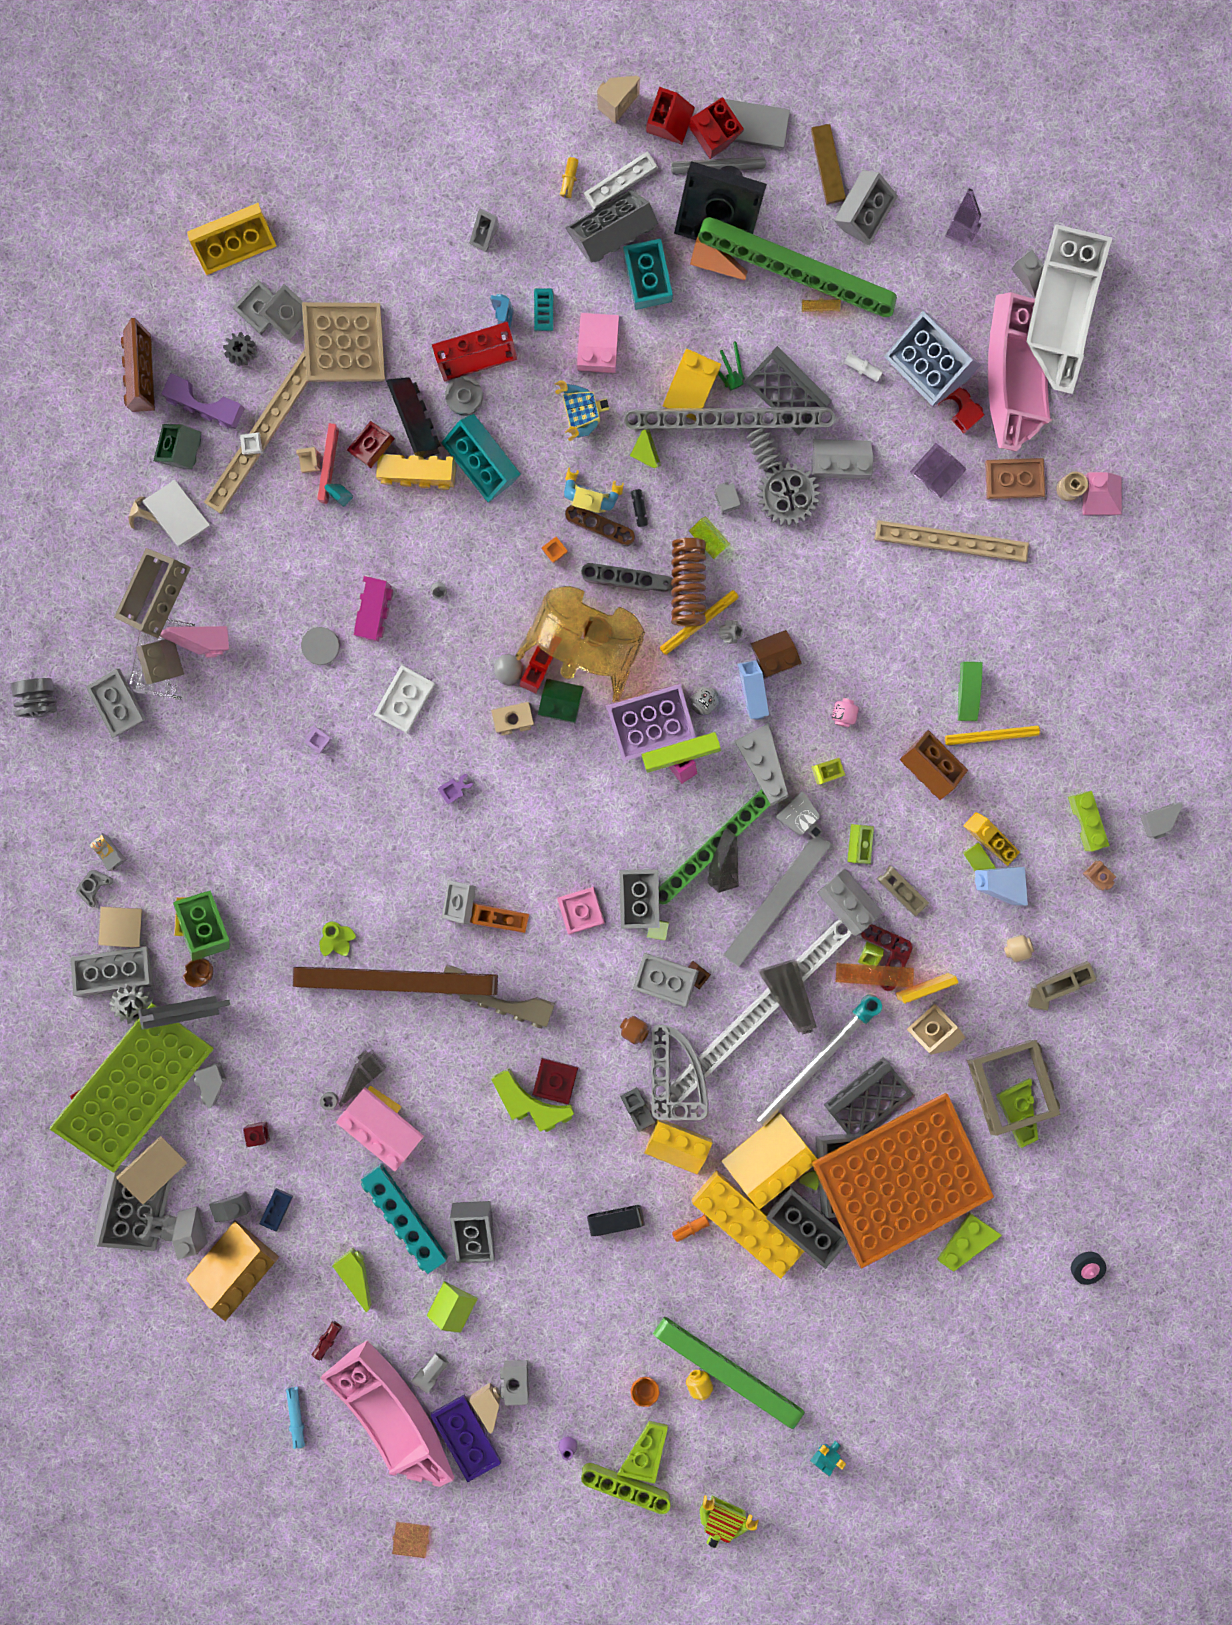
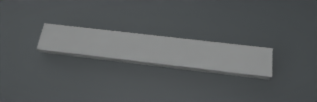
M819 835L815 839L813 837L810 839L724 953L726 958L738 967L742 964L831 846L830 843Z

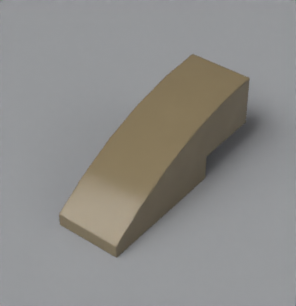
M1086 961L1038 983L1036 987L1043 1003L1079 990L1080 987L1095 982L1097 979L1090 963Z

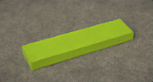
M716 732L642 753L641 755L646 772L649 773L720 752L721 747Z

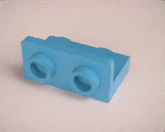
M503 294L491 295L490 300L496 311L495 319H497L498 324L508 321L510 328L514 312L510 299Z

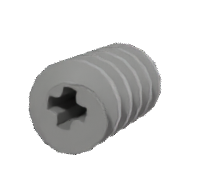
M767 428L758 429L747 436V440L752 441L749 445L750 448H755L752 454L758 455L755 461L761 462L758 465V469H764L763 471L770 470L772 467H777L783 463L782 461L775 460L780 455L773 454L777 447H770L774 440L767 439L771 435V432H764Z

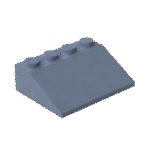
M924 311L884 356L932 406L937 405L967 382L981 366L933 316Z

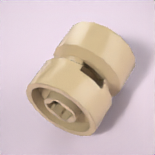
M1076 471L1067 474L1056 486L1057 495L1064 501L1075 500L1086 492L1088 488L1087 478L1083 473Z

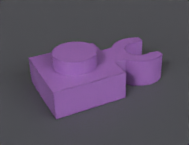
M463 774L458 782L453 778L437 788L448 805L464 795L463 788L468 789L474 785L473 782L468 785L464 784L463 781L468 777V774Z

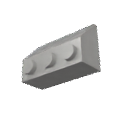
M862 170L834 221L844 232L870 246L898 195L879 172Z
M813 439L812 477L866 480L871 478L873 471L871 441Z
M658 869L619 870L621 929L660 928Z
M843 869L817 892L854 936L863 932L882 913V910L846 869Z

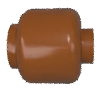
M632 1016L629 1019L625 1018L620 1025L622 1029L621 1036L634 1045L642 1044L649 1034L647 1023L636 1016Z

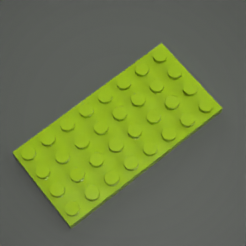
M151 1003V1004L148 1006V1008H153V1007H158V1006H156L155 1004ZM139 1018L49 1128L55 1134L114 1173L214 1048L180 1022L141 1030Z

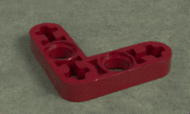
M871 924L869 925L872 927L871 931L878 933V930H881L877 935V941H874L875 936L868 935L866 937L865 932H861L860 936L891 951L879 978V985L885 991H892L899 982L913 946L909 940ZM884 934H888L891 937V942L887 945L881 943V937ZM896 937L898 938L896 942L900 944L906 942L907 951L903 950V952H900L901 948L894 945ZM894 959H898L901 963L900 968L897 970H893L890 966L891 961ZM887 970L896 973L897 976L892 975L890 979L893 984L885 987L883 980L888 979L890 976L889 973H886Z

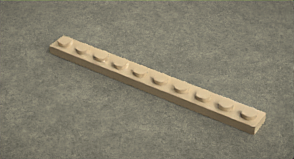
M305 349L249 433L261 434L262 451H264L308 384ZM240 446L204 503L222 514L262 453L243 455Z

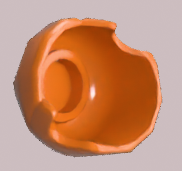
M640 1377L631 1386V1399L639 1407H650L658 1400L660 1394L659 1385L653 1378Z

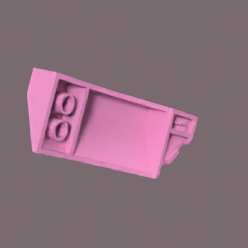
M368 1340L352 1349L321 1376V1379L348 1406L370 1435L383 1457L390 1475L396 1476L399 1473L407 1475V1479L418 1482H422V1480L433 1482L432 1485L438 1487L454 1480L453 1472L438 1435L427 1414L406 1382Z

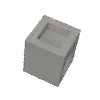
M725 482L719 484L714 493L721 514L739 509L741 504L734 483L729 484Z

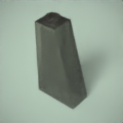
M792 959L759 969V975L798 1033L802 1032V1034L813 1032V1028L817 1026L797 961Z

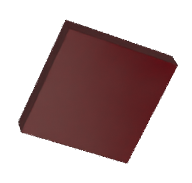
M370 421L347 451L369 468H372L395 438Z
M541 1058L532 1095L569 1105L579 1067Z

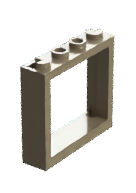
M145 548L114 618L144 633L159 638L191 567L171 557ZM166 562L169 566L142 624L136 622L162 563ZM155 627H157V628H158V630H157V632H156V633H155V632H153V631H154V629H155Z
M1028 1040L967 1060L990 1135L998 1136L1061 1115L1059 1111L1060 1103L1055 1098L1053 1092L1054 1085L1049 1080L1047 1074L1048 1066L1043 1061L1041 1055L1042 1048L1037 1043V1040ZM1029 1049L1048 1111L1002 1126L982 1064Z

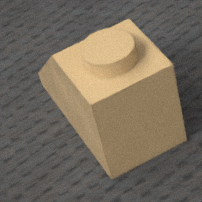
M491 1383L479 1389L470 1397L471 1405L490 1434L494 1430L501 1397L496 1386L493 1388Z

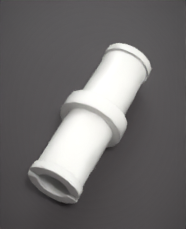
M850 352L844 361V364L857 370L858 374H864L876 382L883 373L882 370L870 365L866 359L863 361Z

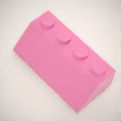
M366 1087L336 1121L340 1127L394 1171L399 1168L424 1137V1135Z

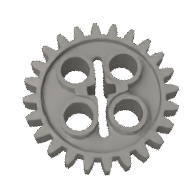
M789 463L786 464V468L779 464L778 470L772 467V474L766 472L765 476L767 479H761L764 485L758 486V489L762 491L757 494V497L762 498L758 505H764L761 512L768 511L766 518L772 515V522L774 523L779 519L780 525L784 521H786L787 526H790L791 521L797 525L798 519L804 522V515L810 517L812 514L809 510L815 511L816 507L813 504H818L819 502L818 499L814 498L820 494V492L815 491L819 484H813L816 478H809L808 476L811 471L804 473V466L798 470L797 463H795L793 468H790ZM783 478L786 479L788 492L792 493L790 500L794 507V511H792L790 508L789 497L784 496V494L786 493V487L782 480ZM795 478L800 482V485L794 487L791 485L790 480ZM779 484L781 491L774 492L771 486ZM802 497L805 500V504L798 505L795 498ZM777 503H785L787 509L784 511L779 510Z

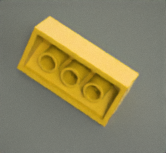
M259 203L187 231L189 242L206 275L277 247Z

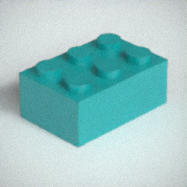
M661 238L623 246V257L634 309L638 310L671 303L673 293Z

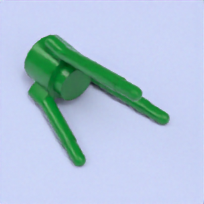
M736 341L733 342L738 373L737 371H732L724 351L720 350L729 374L726 375V379L722 372L719 371L718 376L723 381L725 387H729L730 391L743 386V380L745 379Z

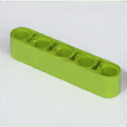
M586 1463L582 1467L581 1480L589 1488L658 1514H666L670 1510V1496L663 1489L636 1479L619 1476L618 1472L594 1463ZM587 1472H592L595 1475L593 1477H587L585 1474ZM605 1479H611L613 1482L610 1484H606L603 1481ZM623 1486L630 1487L628 1491H624L621 1488ZM645 1492L648 1496L643 1498L639 1494ZM660 1499H664L666 1503L659 1504L657 1503V1501Z

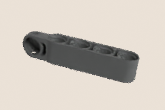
M587 563L581 570L582 578L589 583L641 591L667 592L673 589L671 585L672 577L653 574L648 571ZM592 568L596 573L593 577H587L584 574L585 571ZM611 571L615 576L612 580H606L603 576L604 573ZM630 574L633 576V581L625 583L622 579L623 576ZM644 577H649L652 579V584L645 586L641 580Z

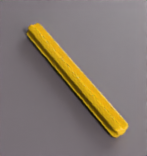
M734 590L730 591L702 613L706 617L705 624L739 598ZM704 625L684 627L660 646V650L664 655H667Z
M1039 726L946 735L945 744L948 746L1039 736L1040 728Z

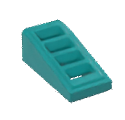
M552 288L534 289V331H553ZM538 297H549V299H538ZM538 304H549V307H538ZM538 313H549V315H538ZM538 320H549V324H538Z
M326 484L324 486V489L343 507L353 498L352 493L341 484Z

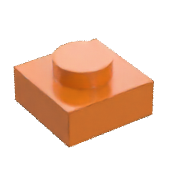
M557 536L541 547L553 564L568 553Z

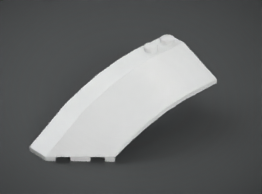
M1055 224L1032 311L1027 343L1053 390L1073 394L1084 357L1083 353L1091 315L1112 237Z

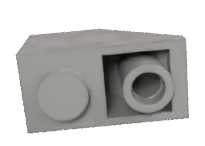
M220 1062L194 1072L195 1084L197 1087H200L202 1092L201 1100L207 1108H211L216 1104L227 1080Z

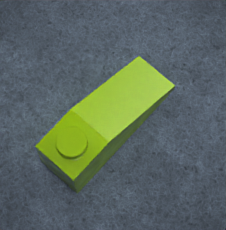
M352 1248L335 1260L332 1267L365 1312H367L372 1303L365 1263L363 1261L364 1257L359 1250L356 1251Z

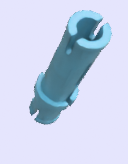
M291 1387L286 1389L290 1417L289 1431L292 1434L293 1449H299L305 1446L303 1434L305 1427L301 1418L298 1387H294V1390Z

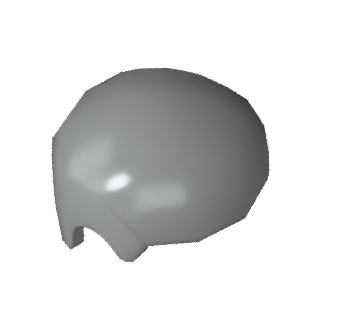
M505 654L498 657L494 664V675L501 684L509 686L516 684L521 679L523 667L517 656Z

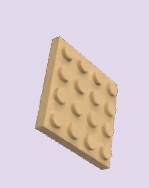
M302 302L307 382L385 381L380 303Z

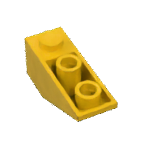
M977 812L963 825L974 838L1006 866H1009L1020 853L988 818Z

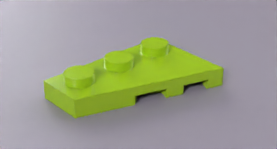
M969 1212L937 1260L954 1272L1002 1235Z

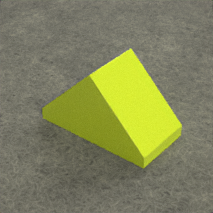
M840 757L811 766L817 785L845 776Z

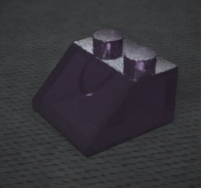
M969 188L945 234V237L966 246L968 241H973L981 227L979 220L982 215L972 189Z

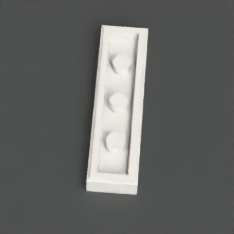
M647 151L584 192V196L592 209L596 210L658 170V166Z

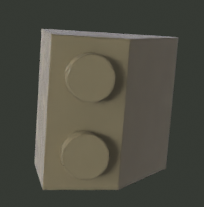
M164 639L136 647L146 684L184 675L175 643Z

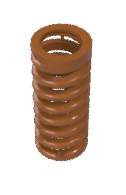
M699 538L675 539L672 541V547H674L672 556L674 558L671 562L673 566L671 571L673 576L671 581L673 586L671 591L673 596L671 601L673 607L671 623L684 627L704 625L706 623L705 614H695V612L705 611V605H682L680 602L695 603L706 600L705 595L696 593L706 590L705 585L697 583L706 580L704 574L698 573L706 570V566L699 563L706 560L704 555L706 541ZM682 561H683V562H690V563H688V564H680L679 562H682ZM682 571H683V572H690V573H689V574H680L679 572H682ZM684 581V582H692V583H690V584H683V585H682V584H680L679 582ZM682 591H684V592H694V593H692V594H684V595L680 594V592H682ZM683 611L692 612V614L682 615L679 613Z

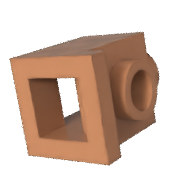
M1096 860L1083 873L1098 890H1109L1115 884L1113 880L1116 876L1102 861ZM1101 874H1105L1103 881L1100 879Z

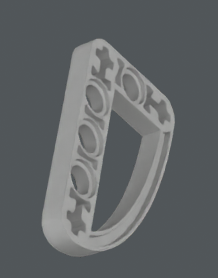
M667 1025L655 1026L652 1030V1115L657 1120H704L709 1113L708 1093L703 1069L694 1048L678 1030ZM660 1028L666 1032V1035L662 1036V1042H666V1045H656V1041L660 1042V1037L656 1035ZM670 1035L679 1041L691 1061L698 1086L699 1102H670ZM663 1047L666 1050V1055L660 1059L656 1056V1050ZM659 1067L666 1069V1075L663 1078H659L656 1075V1070ZM659 1086H663L666 1089V1095L661 1098L656 1095V1089ZM656 1100H666V1103H662V1108L666 1109V1113L662 1117L656 1113V1110L660 1109V1103H656ZM688 1105H691V1109H698V1106H701V1109H704L705 1112L701 1114V1117H698L697 1113H691L692 1117L689 1118L690 1111ZM678 1106L685 1108L686 1112L682 1117H678L675 1114V1109Z

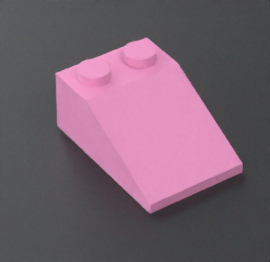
M581 313L577 357L578 371L616 373L619 315Z
M227 626L168 627L162 630L160 637L199 655L205 654L206 658L223 655L224 651L229 650Z

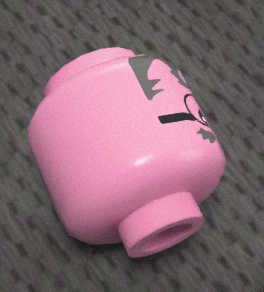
M843 698V701L835 703L831 718L835 721L836 725L849 728L850 725L856 723L859 707L854 705L853 700Z

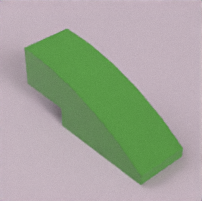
M983 662L960 663L958 721L978 720Z

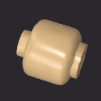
M1025 935L1008 939L1007 947H1004L1007 958L1011 957L1014 962L1029 959L1034 952L1030 937L1026 938Z

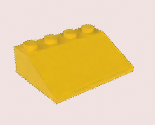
M779 1112L765 1126H762L723 1158L721 1162L760 1210L813 1166L811 1162L818 1158Z

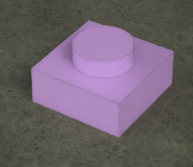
M314 727L304 743L321 754L332 738L319 728Z

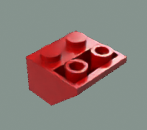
M659 86L647 121L646 133L683 145L695 107L679 93Z
M723 97L692 116L689 123L690 130L709 159L724 151L744 131V128Z

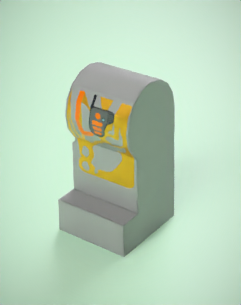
M104 833L90 842V846L98 854V857L102 860L104 867L108 871L116 869L127 860Z

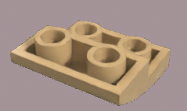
M101 906L98 945L139 947L142 909Z

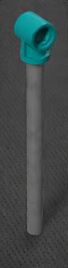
M872 994L862 998L858 1006L852 1011L855 1015L756 1118L763 1126L780 1111L862 1023L866 1025L875 1015L881 1012L882 1002L880 999ZM873 1000L876 1002L875 1008L867 1009L869 1001Z

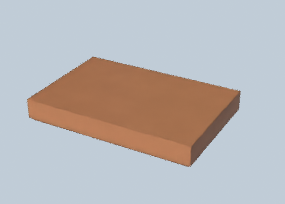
M1044 458L985 461L987 499L1045 497Z

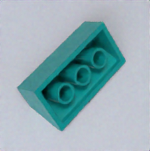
M475 414L460 419L441 442L487 503L510 487L521 475Z

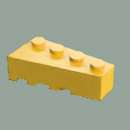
M382 454L377 461L376 478L378 481H381V484L392 485V482H397L405 487H411V484H419L421 488L438 486V489L449 490L450 487H455L456 463L453 457H446V460H443L437 456H430L428 460H424L423 457L415 455L405 459L403 455Z

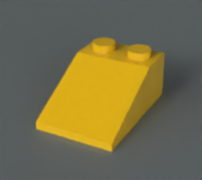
M686 348L662 406L665 408H703L719 374L721 363ZM690 413L686 415L687 418H690L694 421L696 420V416L694 414Z

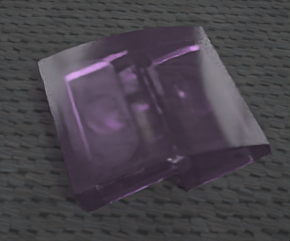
M935 443L910 472L915 478L924 483L928 490L942 498L966 471V468L948 451Z

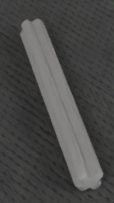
M764 156L692 160L693 162L716 169L724 166H734L739 170L764 169L766 165ZM691 161L671 162V173H687Z

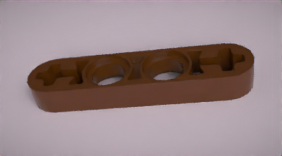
M572 505L567 507L565 511L567 521L623 546H630L634 542L635 534L628 527ZM577 510V514L582 516V513H585L582 524L579 523L580 518L578 517L571 519L569 511ZM594 517L597 520L594 527L587 526V518ZM605 525H612L614 532L610 535L605 534L603 531ZM617 528L621 529L619 532L625 535L626 532H629V537L632 539L624 542L623 537L618 535L617 539L614 538L617 534Z

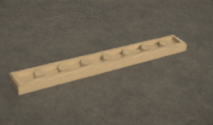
M880 520L877 521L874 538L877 541L1018 562L1027 561L1029 548L1028 542Z

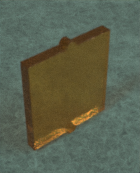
M396 1521L395 1535L392 1537V1540H394L392 1554L425 1558L427 1544H429V1526Z

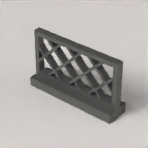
M778 346L745 380L771 408H780V403L791 402V407H793V402H805V407H807V402H816L820 407H828L832 403V400ZM772 359L778 364V372H766V365ZM756 375H764V386H755L751 380ZM766 375H778V386H766ZM780 375H789L791 377V386H780ZM793 380H794L799 386H793ZM793 388H802L805 391V399L793 400ZM766 389H778V400H769L766 397ZM780 389H791V400H780ZM807 412L802 415L805 416V422H808L807 416L812 417L811 413ZM785 413L782 416L785 422L790 421L786 416H791L792 419L791 413ZM797 427L791 428L800 435L807 427H801L800 429Z
M216 996L138 1010L141 1030L219 1015L218 1008L229 1006L230 999L217 1002Z
M882 1057L827 1101L824 1106L847 1134H852L850 1132L851 1123L860 1124V1129L855 1134H865L910 1098L913 1093L888 1061ZM891 1072L893 1082L883 1083L884 1076ZM871 1086H879L878 1095H868L869 1088ZM882 1086L892 1087L890 1097L881 1096ZM896 1087L903 1088L907 1092L902 1097H894ZM856 1098H864L863 1107H853L854 1100ZM867 1098L877 1099L876 1109L866 1108ZM881 1099L890 1100L887 1109H879ZM841 1110H849L848 1119H840L836 1114ZM852 1110L862 1111L861 1120H851ZM866 1111L875 1112L872 1121H864Z

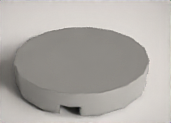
M460 376L455 378L446 387V403L456 414L470 415L476 412L482 405V388L471 377Z
M315 627L307 631L303 636L301 649L308 661L316 665H325L334 661L338 656L340 643L336 634L330 629Z

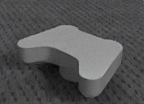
M91 870L78 885L76 893L89 907H95L97 905L96 893L101 886L111 885L113 879L97 870Z

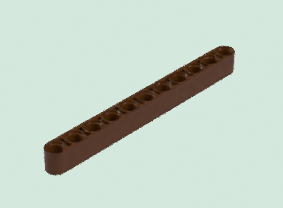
M293 967V987L498 995V975Z

